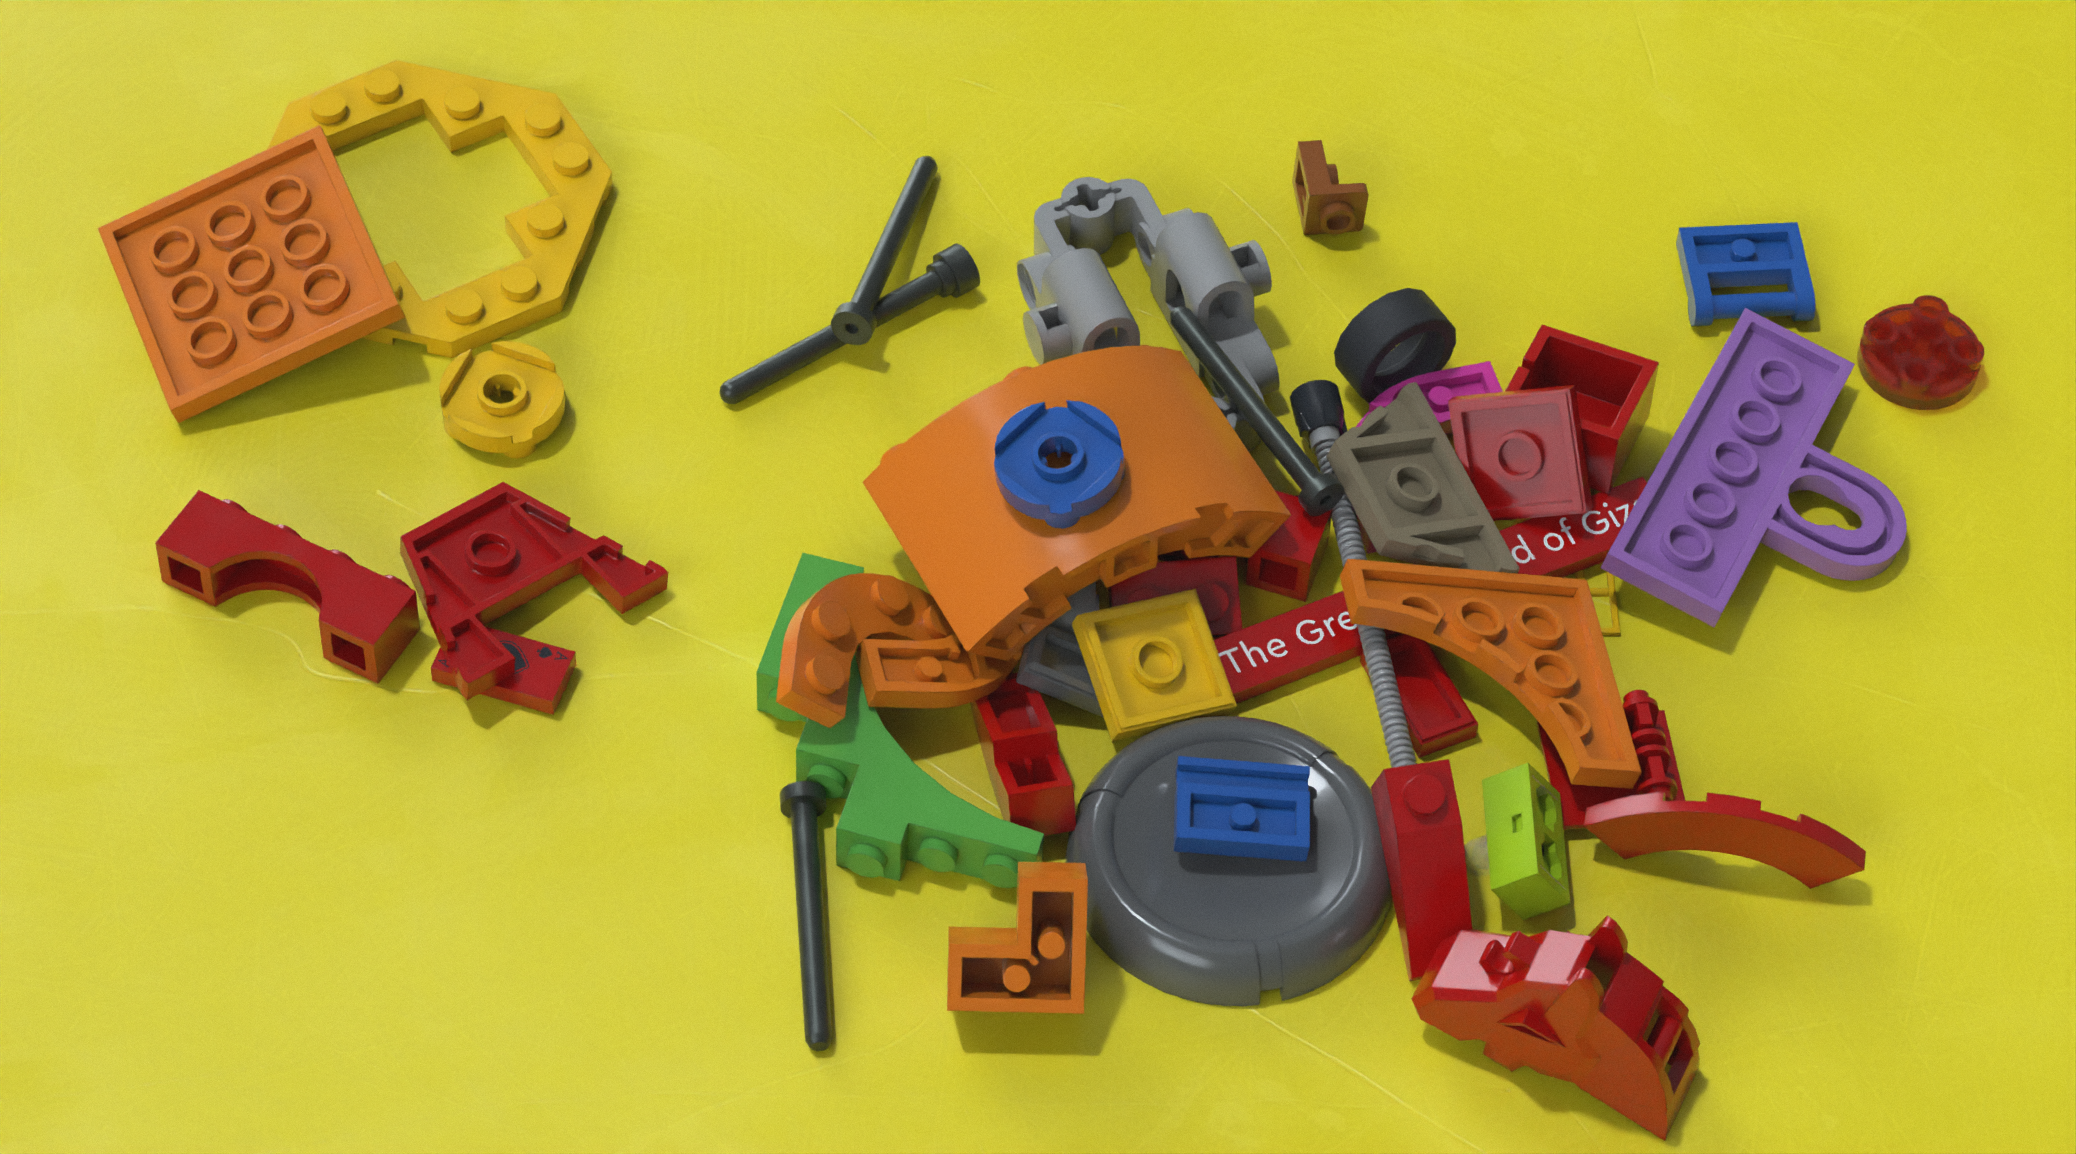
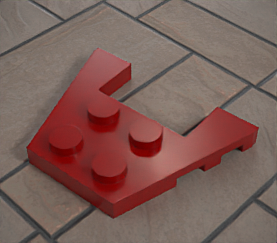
M501 482L400 537V555L460 693L467 701L514 675L515 657L485 627L488 623L577 574H582L623 614L667 589L669 572L651 560L644 566L623 555V545L604 535L593 539L570 526L571 518L505 482Z

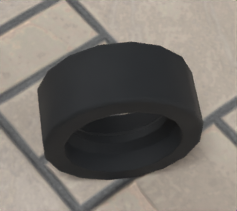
M1405 288L1390 292L1366 306L1351 320L1342 332L1334 351L1335 366L1359 396L1370 404L1378 395L1404 380L1442 370L1449 361L1456 345V328L1423 290Z

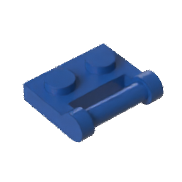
M1798 222L1679 228L1676 246L1688 296V315L1691 326H1710L1713 319L1740 318L1745 308L1762 317L1791 316L1793 322L1812 321L1814 319L1815 294ZM1787 284L1789 291L1712 295L1711 288Z

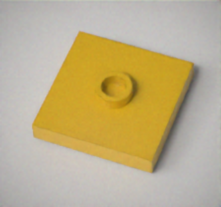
M1196 589L1079 614L1071 623L1112 742L1148 734L1176 722L1194 718L1230 715L1237 707Z

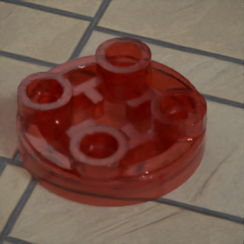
M1923 295L1916 298L1913 304L1889 307L1866 321L1858 346L1857 363L1866 383L1881 397L1906 408L1934 410L1951 406L1961 401L1971 392L1976 384L1985 353L1982 343L1978 340L1972 329L1959 317L1949 312L1945 301L1936 296Z

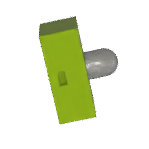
M1529 763L1483 779L1486 835L1470 840L1464 845L1467 874L1476 878L1490 876L1491 891L1523 920L1570 904L1560 793Z

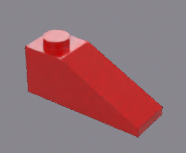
M1449 759L1383 769L1371 786L1409 981L1420 980L1423 977L1442 940L1460 930L1472 929L1463 826Z

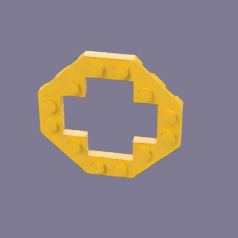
M395 60L289 102L267 149L320 125L334 151L425 115L451 153L505 132L550 195L546 199L505 215L506 232L525 258L514 264L425 301L416 292L396 260L383 265L405 314V318L364 336L362 339L394 345L396 338L427 345V353L454 358L470 349L478 348L563 311L570 293L569 284L576 267H580L595 232V220L601 206L606 205L613 185L611 169L555 93Z

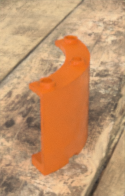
M1149 345L1109 347L1059 358L1033 368L1029 366L1017 368L1010 372L1003 381L964 400L933 420L905 443L890 448L882 456L880 465L863 481L864 486L967 653L1007 661L1041 630L1072 609L1067 600L1068 597L1095 581L1101 579L1105 587L1108 588L1129 577L1156 568L1159 560L1158 555L1178 550H1184L1189 559L1214 555L1250 558L1291 516L1183 353L1178 350ZM1066 400L1081 401L1104 412L1116 425L1124 453L1125 477L1114 496L1101 508L1089 515L1080 517L1079 521L1072 527L1054 528L1048 525L1044 519H1036L1016 510L1003 497L995 477L994 447L997 435L1003 425L1020 410L1045 402L1046 409L1053 407L1067 408ZM1054 452L1045 458L1048 462V467L1059 469L1071 464L1072 454L1062 452L1061 457L1058 458L1057 453Z

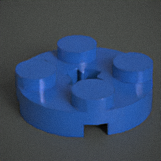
M1066 400L1067 408L1053 407L1046 409L1045 402L1020 410L1003 425L997 435L994 447L995 477L1003 497L1016 510L1036 519H1044L1048 525L1054 528L1072 527L1079 521L1080 517L1089 515L1101 508L1114 496L1125 477L1124 453L1116 425L1104 412L1081 401ZM1054 452L1057 453L1058 458L1061 457L1062 452L1072 454L1071 464L1059 469L1048 467L1045 457Z

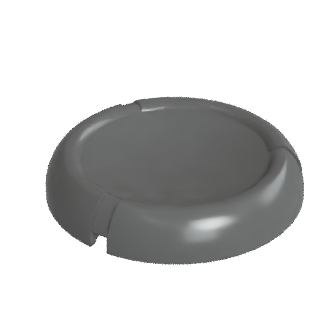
M1239 716L1194 718L1164 726L1138 738L1111 758L1093 777L1079 801L1075 815L1076 827L1074 831L1068 833L1065 863L1086 864L1088 876L1087 932L1095 943L1116 964L1142 982L1165 993L1200 1003L1222 1006H1253L1260 1004V991L1280 988L1281 999L1284 1001L1309 993L1331 982L1357 962L1373 944L1384 925L1392 902V893L1370 787L1352 766L1347 765L1330 747L1296 729L1257 718ZM1178 756L1310 766L1308 791H1310V848L1306 862L1175 852V769Z

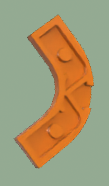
M858 573L837 578L808 598L795 612L788 625L782 647L776 703L825 727L831 728L845 718L851 662L857 645H860L863 639L927 641L946 638L953 634L954 630L931 594L894 576Z
M954 632L946 638L927 641L863 639L855 657L868 707L949 708L972 703L998 689L1014 671L1023 654L1024 646L1007 661L967 653Z

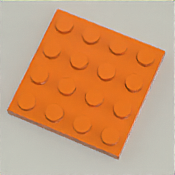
M320 125L98 228L169 409L178 423L405 318V314L328 138Z

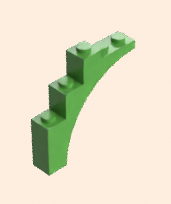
M802 553L756 672L757 710L771 713L776 718L784 721L799 720L806 722L796 748V782H815L824 787L826 798L833 799L839 797L847 799L836 828V865L849 868L854 873L864 877L874 878L881 876L900 881L906 862L909 860L921 863L926 868L936 872L953 871L985 879L997 887H1017L1018 862H1042L1044 833L990 815L950 793L918 767L886 730L875 708L868 707L855 654L850 668L845 718L833 727H825L776 703L784 637L795 612L808 598L826 584L846 575L864 573V567Z

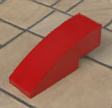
M1018 672L1012 673L998 689L970 703L983 757L1003 820L1044 833V836L1074 831L1076 827L1074 789L1070 776L1059 755L1057 729L1040 692L1017 683Z

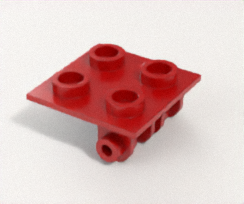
M1644 690L1631 691L1624 696V703L1622 704L1641 769L1633 789L1571 784L1566 767L1554 743L1537 721L1549 783L1560 793L1563 830L1585 828L1586 808L1613 799L1664 792L1665 801H1685L1665 711L1659 710L1657 701L1649 697L1648 692Z

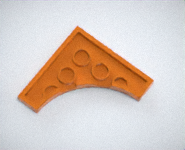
M1347 559L1340 574V580L1352 624L1379 627L1422 639L1459 656L1491 676L1510 691L1544 728L1566 767L1571 784L1633 789L1641 769L1587 580Z

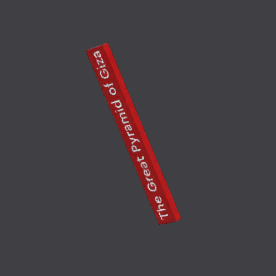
M1642 476L1613 487L1609 494L1600 492L1592 495V509L1588 513L1536 517L1500 530L1501 536L1520 568L1517 574L1563 578L1604 562L1611 546L1647 484L1644 477ZM1343 591L1214 640L1236 704L1359 657L1362 650L1357 624L1350 622ZM1384 629L1386 639H1390L1403 634L1400 632Z

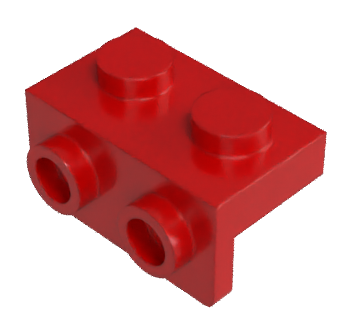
M1181 550V561L1158 562L1156 568L1139 573L1108 587L1110 608L1196 589L1212 637L1225 636L1242 629L1236 556L1219 558V555L1189 559L1184 550Z

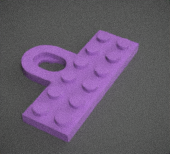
M1745 308L1611 546L1601 569L1712 627H1715L1759 543L1786 555L1816 572L1835 579L1849 581L1864 580L1885 571L1892 564L1906 537V517L1901 504L1891 490L1877 478L1812 445L1855 364ZM1797 490H1810L1822 494L1859 515L1862 525L1855 530H1845L1836 525H1817L1808 522L1792 508L1788 494Z

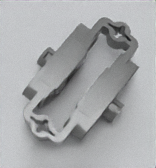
M1077 178L1066 185L1062 191L1061 198L1046 202L1035 211V256L1017 262V276L1023 297L1030 309L1023 314L1025 335L1031 352L1040 365L1092 350L1109 347L1140 346L1138 325L1100 257L1101 254L1107 252L1113 245L1114 236L1131 232L1135 238L1139 257L1151 279L1150 291L1169 325V315L1174 308L1178 306L1189 308L1263 402V395L1279 389V373L1274 356L1254 321V297L1270 292L1272 287L1271 273L1266 256L1255 240L1228 247L1212 217L1207 213H1193L1189 208L1162 216L1147 187L1134 179H1121L1106 183L1099 178ZM1170 325L1199 378L1205 377L1215 395L1212 398L1247 450L1250 452L1257 448L1261 443V438ZM1114 327H1117V339H1116Z

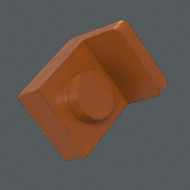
M1322 140L1298 141L1292 184L1303 234H1342L1345 232L1361 231L1364 226L1369 196L1366 184H1339L1337 167L1335 164H1327Z

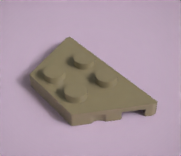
M1417 382L1408 383L1385 408L1380 405L1366 416L1360 427H1352L1334 441L1326 458L1339 482L1343 485L1348 499L1379 555L1417 565L1506 573L1519 572V566Z

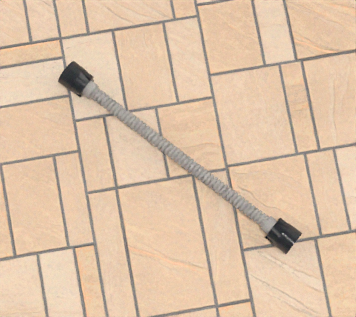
M1309 381L1298 386L1290 395L1295 423L1300 437L1306 439L1309 448L1317 456L1320 473H1332L1337 478L1326 456L1334 441L1348 431L1338 386L1331 381ZM1344 491L1342 499L1332 509L1331 516L1343 567L1347 559L1367 560L1356 512ZM1357 624L1374 691L1373 694L1376 698L1378 715L1381 719L1380 723L1384 739L1386 740L1385 744L1389 760L1391 761L1390 765L1393 768L1417 764L1384 629Z

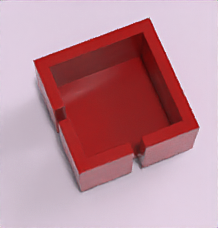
M1542 324L1523 357L1522 367L1518 366L1505 392L1575 385L1589 487L1609 494L1649 417L1659 362Z

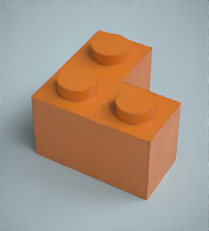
M1018 862L1016 928L948 927L947 1011L1084 1014L1088 876L1085 863Z

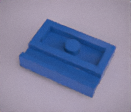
M1178 756L1175 769L1174 851L1306 862L1310 848V791H1308L1310 766Z

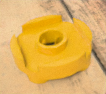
M514 341L491 343L492 351L481 352L475 356H472V349L460 354L445 369L439 386L446 433L465 445L480 451L504 453L506 456L515 459L531 455L536 450L537 443L545 440L556 430L565 412L563 380L556 373L555 363L543 351L528 344ZM502 390L513 392V400L508 403H495L488 397L494 394L500 397Z

